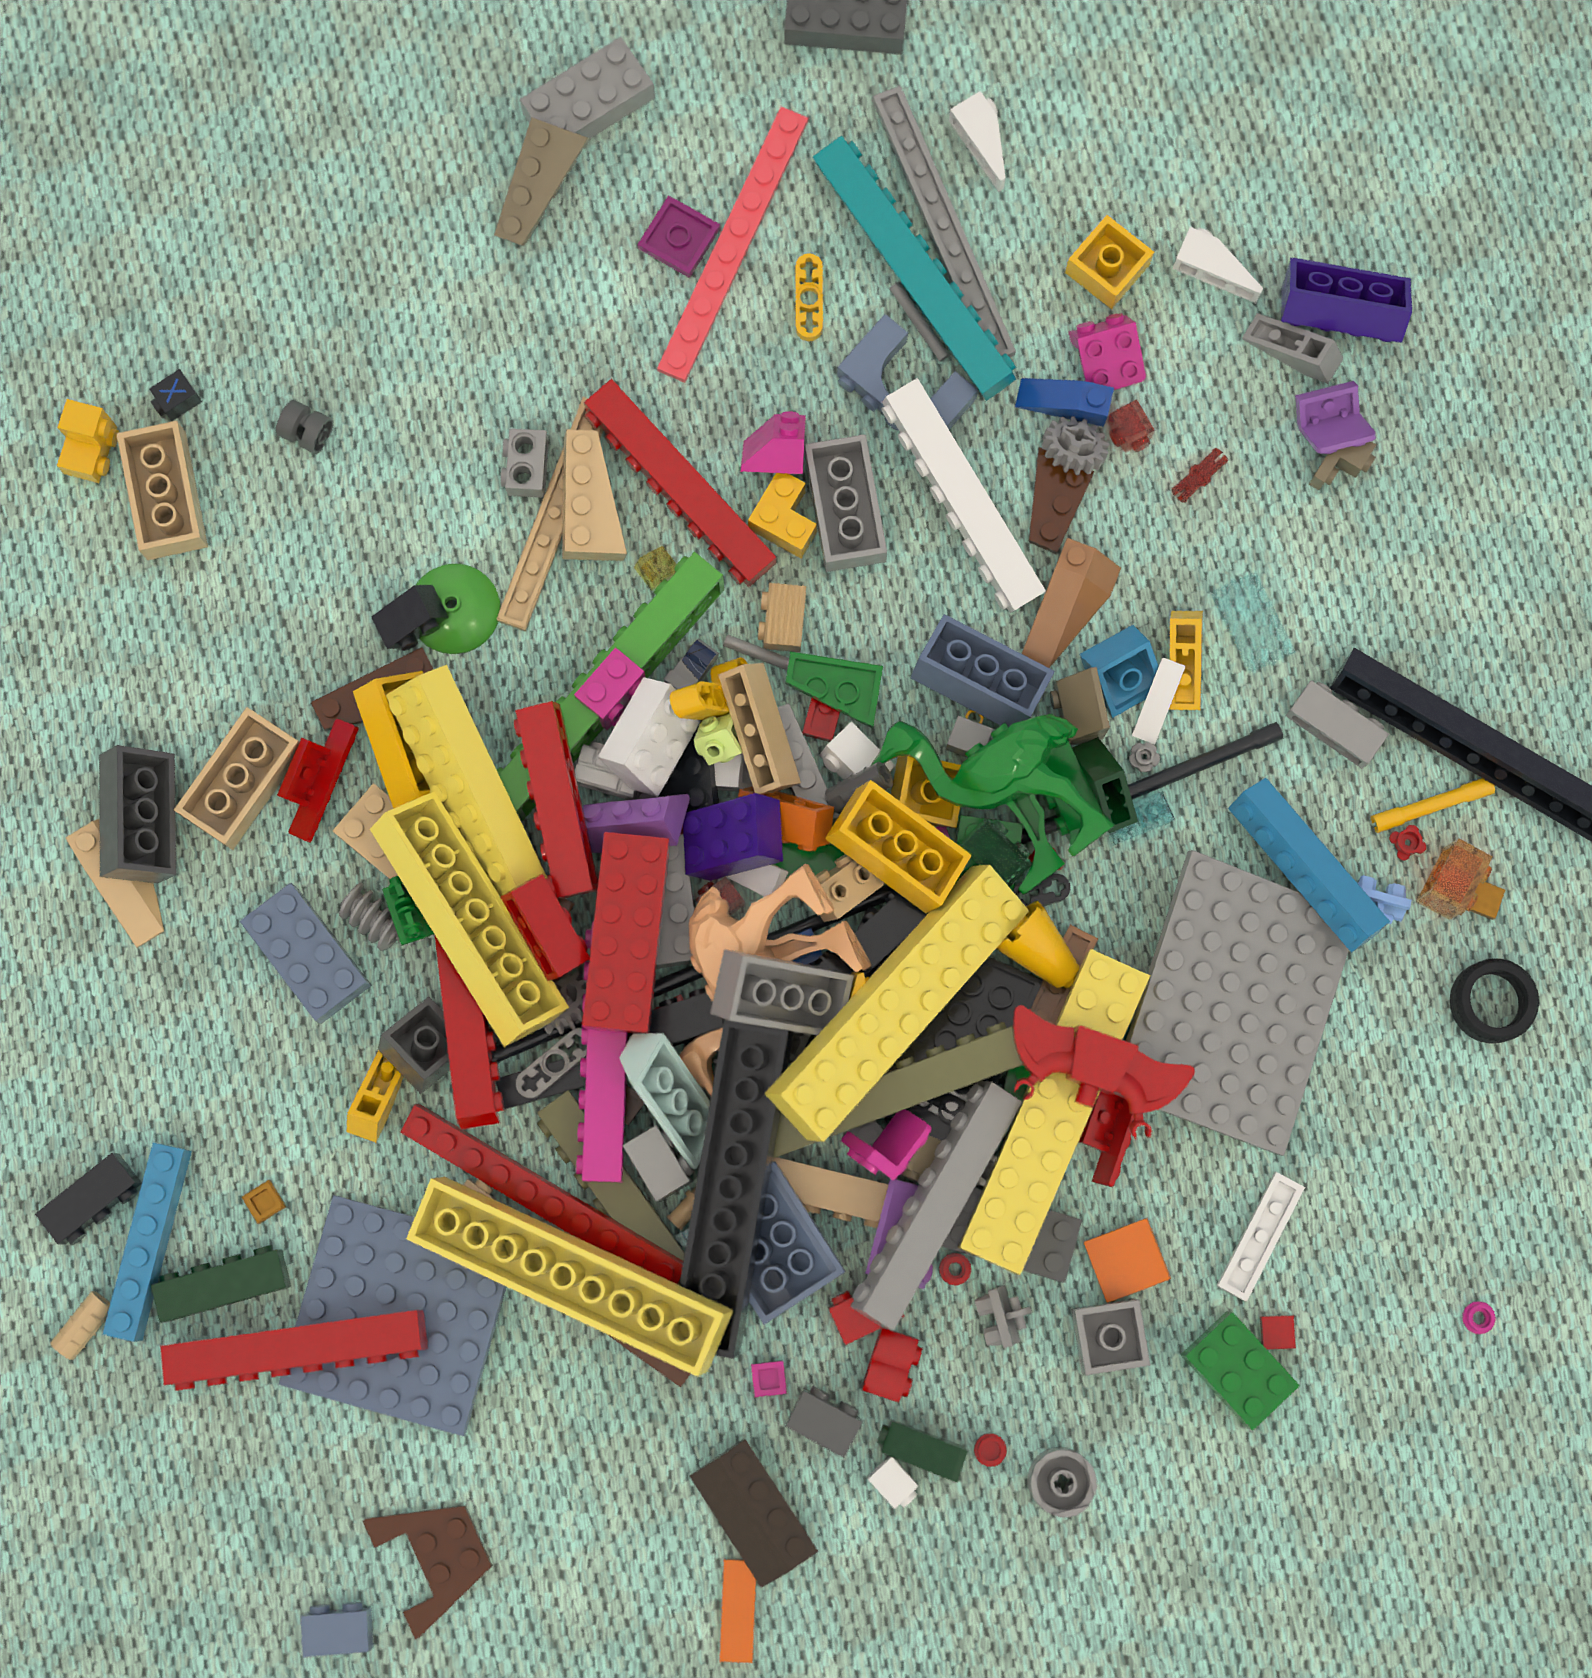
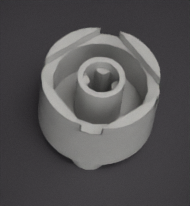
M1054 1447L1043 1451L1034 1459L1028 1471L1027 1482L1032 1498L1044 1511L1057 1517H1073L1082 1513L1092 1501L1097 1489L1096 1475L1091 1464L1079 1453L1069 1448ZM1060 1474L1065 1478H1069V1482L1065 1483V1489L1063 1490L1054 1485Z

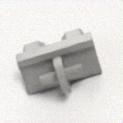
M1005 1285L988 1291V1294L975 1300L980 1316L991 1313L995 1315L997 1325L984 1329V1337L988 1346L1003 1344V1348H1007L1021 1342L1018 1330L1027 1328L1024 1315L1032 1313L1031 1306L1021 1308L1018 1296L1008 1298Z

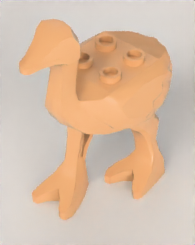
M804 864L791 874L772 894L752 903L745 916L740 920L729 915L730 907L728 901L722 899L720 891L712 886L702 895L689 920V949L693 955L690 957L692 965L698 973L703 974L707 982L705 990L712 1001L724 949L786 961H794L811 952L828 949L839 955L855 972L861 969L866 971L872 967L861 943L846 921L837 924L820 935L806 936L789 933L776 940L767 939L768 929L773 916L792 898L801 899L818 916L822 913L829 914L835 911L829 897L808 864ZM723 1027L697 1036L684 1047L679 1055L699 1086L704 1088L710 1096L712 1095L714 1083L712 1059L717 1051H719Z

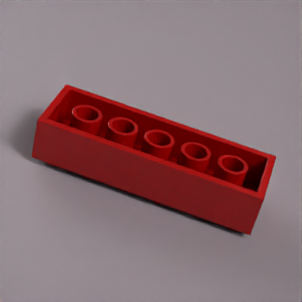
M604 832L582 1026L585 1029L633 1034L650 1032L670 850L669 838Z

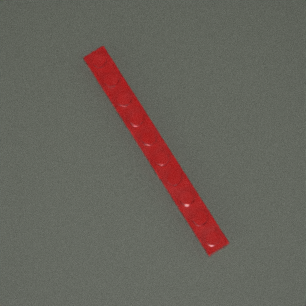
M418 1103L413 1106L400 1133L570 1235L679 1285L684 1261L470 1133L461 1130L458 1126Z

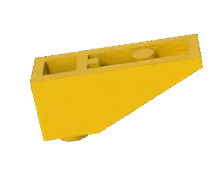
M1171 611L1170 660L1184 665L1185 669L1169 710L1201 709L1203 611Z
M379 1050L347 1112L346 1132L375 1143L385 1126L404 1078Z

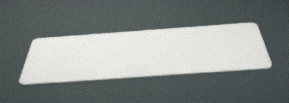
M1166 658L1161 659L1132 736L1152 744L1156 743L1184 672V665Z

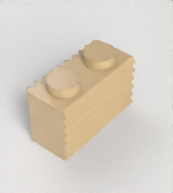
M769 583L768 592L762 591L761 610L767 611L766 621L759 622L758 640H764V649L801 652L806 586Z

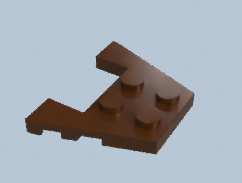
M466 1505L370 1517L363 1520L374 1548L400 1535L407 1534L434 1597L403 1612L415 1640L420 1638L493 1566Z

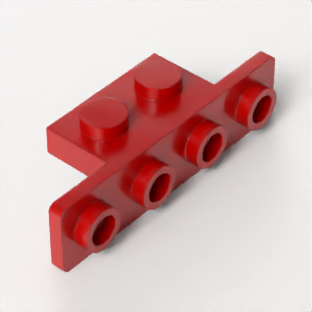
M336 719L325 746L301 737L277 794L279 797L299 804L290 826L289 834L309 843L313 840L339 775L343 770L347 756L355 742L359 727Z
M1099 1093L1078 1141L1101 1151L1092 1182L1108 1187H1113L1120 1175L1125 1152L1131 1143L1129 1124L1134 1120V1114H1130L1127 1100L1114 1093Z

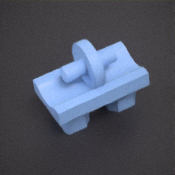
M1363 875L1357 882L1390 920L1388 924H1392L1393 920L1400 922L1403 920L1405 912L1411 907L1412 900L1406 898V887L1404 885L1389 884L1384 893L1376 891L1377 881L1372 877Z

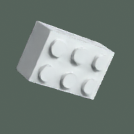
M645 677L641 680L599 753L598 758L630 789L658 797L701 720L677 717L670 704V694L676 689L669 683Z

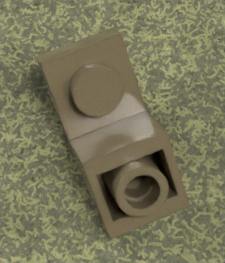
M1367 442L1363 446H1350L1338 449L1332 454H1327L1309 485L1317 490H1320L1324 483L1330 486L1339 469L1355 478L1361 470L1366 473L1376 458L1371 453L1377 444Z

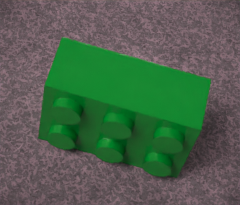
M1226 1311L1180 1354L1241 1423L1250 1430H1254L1300 1386L1241 1320L1230 1311Z

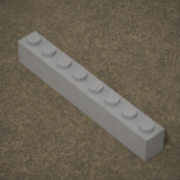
M978 1081L969 1090L966 1097L968 1101L962 1111L958 1112L951 1122V1131L947 1138L942 1140L937 1146L934 1153L935 1159L931 1166L921 1174L918 1181L919 1187L915 1194L905 1202L902 1208L903 1215L898 1224L889 1230L886 1236V1245L882 1252L873 1258L869 1267L870 1273L866 1280L859 1284L853 1294L854 1301L850 1307L883 1328L892 1331L896 1328L1023 1103L993 1082Z

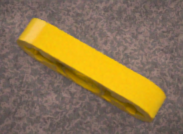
M807 253L800 256L795 265L796 333L804 341H814L821 336L823 331V265L818 256ZM807 262L812 263V267L817 268L812 271V282H806V271L800 269L804 268ZM806 291H812L816 293L818 300L812 305H806L801 301V295ZM806 312H812V323L818 326L814 327L811 333H807L806 328L801 327L806 325Z

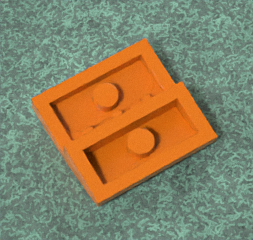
M1148 1218L1083 1242L1107 1303L1171 1279Z

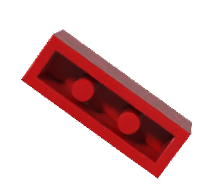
M541 874L500 897L547 981L563 976L588 961L590 957L587 953L588 947L581 936L576 934L571 925L572 918L569 912L564 907H561L555 896L556 890L554 885Z

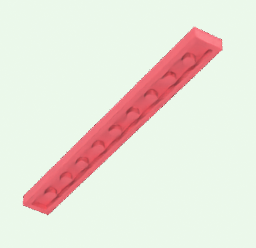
M782 106L780 107L657 367L658 372L684 383L686 382L806 128L808 117Z

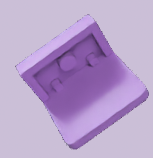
M1354 381L1295 395L1299 431L1317 453L1332 454L1338 449L1350 446H1363L1367 442L1376 439V432L1360 414L1358 385Z

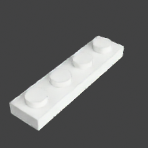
M1274 1172L1216 1285L1217 1287L1247 1302L1305 1189L1304 1186L1278 1172Z

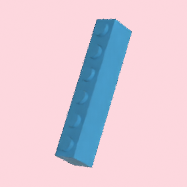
M1267 778L1243 791L1229 806L1228 809L1351 953L1375 937L1390 923V920Z
M159 1143L152 1144L102 1335L133 1342L143 1341L154 1299L151 1285L158 1283L192 1153L190 1150Z

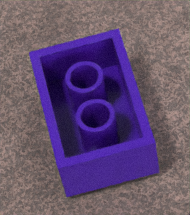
M753 793L687 812L683 822L685 875L712 881L783 862L780 800Z

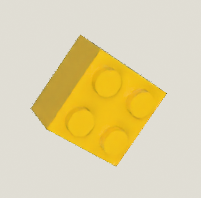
M1106 215L1068 259L1065 273L1112 310L1149 267L1154 251Z

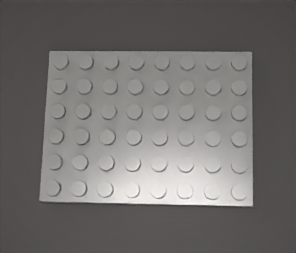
M1194 850L1187 852L1148 971L1150 977L1137 1005L1126 1041L1138 1045L1140 1052L1155 1061L1191 1065L1195 1068L1194 1076L1182 1093L1168 1105L1158 1109L1159 1111L1271 1153L1284 1156L1349 949L1301 893Z

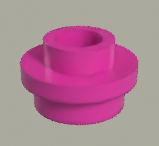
M1479 1301L1468 1304L1462 1314L1464 1326L1475 1334L1489 1332L1496 1320L1491 1306ZM1478 1311L1484 1316V1320L1480 1324H1476L1473 1320V1315Z

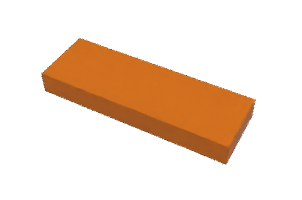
M724 1559L720 1662H753L756 1579L744 1560Z

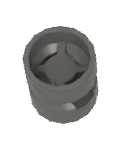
M291 400L279 416L276 425V435L291 443L298 441V445L313 454H318L325 445L323 441L332 432L333 419L318 411L311 413V409L296 400Z

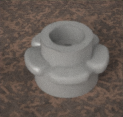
M1137 743L1131 748L1129 762L1133 768H1137L1140 772H1149L1152 770V767L1158 765L1160 755L1156 752L1157 748L1152 743ZM1142 754H1146L1147 759H1142Z

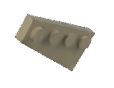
M531 117L495 230V236L524 246L545 214L547 206L558 193L560 185L568 172L574 167L577 162L576 159L582 149L586 147L590 138Z

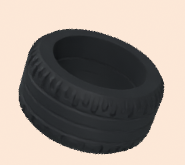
M1500 958L1486 959L1467 967L1458 975L1451 988L1450 1010L1458 1027L1469 1037L1484 1043H1502L1519 1037L1531 1027L1539 1008L1538 989H1536V984L1528 972L1518 964ZM1493 974L1507 980L1516 991L1518 1011L1514 1020L1505 1027L1495 1028L1486 1025L1475 1015L1470 1001L1472 987L1476 980L1484 975Z

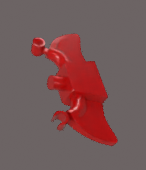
M1022 1005L1017 1006L1014 1010L1013 1035L1015 1046L1021 1062L1031 1074L1028 1078L1019 1079L1015 1084V1091L1021 1084H1028L1031 1087L1030 1092L1023 1098L1024 1100L1030 1099L1033 1096L1034 1085L1038 1081L1042 1083L1052 1073L1066 1074L1067 1080L1080 1084L1075 1103L1093 1108L1098 1091L1106 1094H1113L1116 1091L1127 1100L1130 1114H1134V1120L1129 1124L1131 1135L1137 1139L1136 1129L1144 1125L1145 1136L1150 1138L1152 1129L1144 1120L1143 1113L1152 1112L1168 1105L1182 1093L1194 1076L1195 1068L1193 1066L1155 1061L1140 1052L1138 1045L1081 1025L1065 1027L1051 1024Z

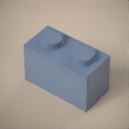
M362 1602L342 1604L343 1609L330 1610V1605L328 1604L310 1606V1612L300 1616L302 1657L369 1652L373 1648L371 1607H363Z

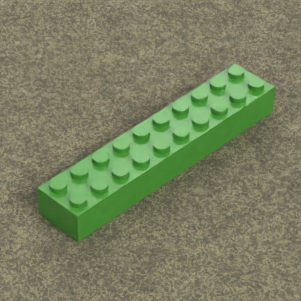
M695 551L689 558L684 556L674 568L676 573L669 581L664 579L654 591L656 596L649 604L644 602L639 606L633 615L635 620L628 628L623 626L613 637L614 644L607 651L603 649L597 654L592 662L594 664L593 668L587 674L583 672L576 678L572 684L574 688L566 698L562 696L556 701L561 707L573 763L579 758L583 744L589 746L604 729L599 717L577 700L574 694L616 647L645 672L646 678H648L725 590L723 574ZM521 743L511 753L510 758L512 760L504 769L499 767L497 772L519 819L523 822L536 807L535 799L532 800L527 789V781H530L528 768L525 769L521 761L520 751L524 749Z

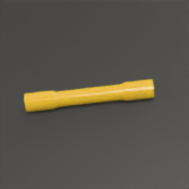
M1480 778L1463 784L1459 788L1424 800L1377 813L1370 818L1372 823H1376L1377 827H1374L1375 832L1380 833L1403 825L1407 821L1448 807L1489 796L1495 793V787L1492 783Z

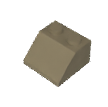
M1092 667L1057 680L1054 685V691H1050L1052 708L1058 709L1061 718L1067 719L1078 728L1076 735L1068 739L1070 745L1082 744L1097 737L1102 740L1108 732L1110 725L1097 667Z

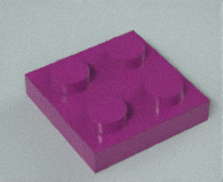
M668 195L637 246L640 251L690 278L720 231V224Z

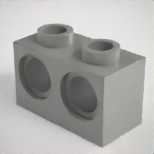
M509 429V439L504 438L503 457H507V468L501 469V487H505L508 496L544 498L549 444L546 430ZM523 444L533 446L532 450L527 454L518 452L519 447ZM522 473L531 475L530 480L526 483L520 484L515 481L517 476Z

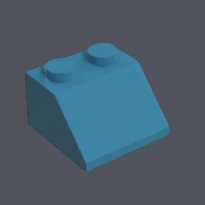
M1134 625L1079 654L1085 670L1097 667L1104 703L1112 718L1146 700L1159 666L1150 641Z

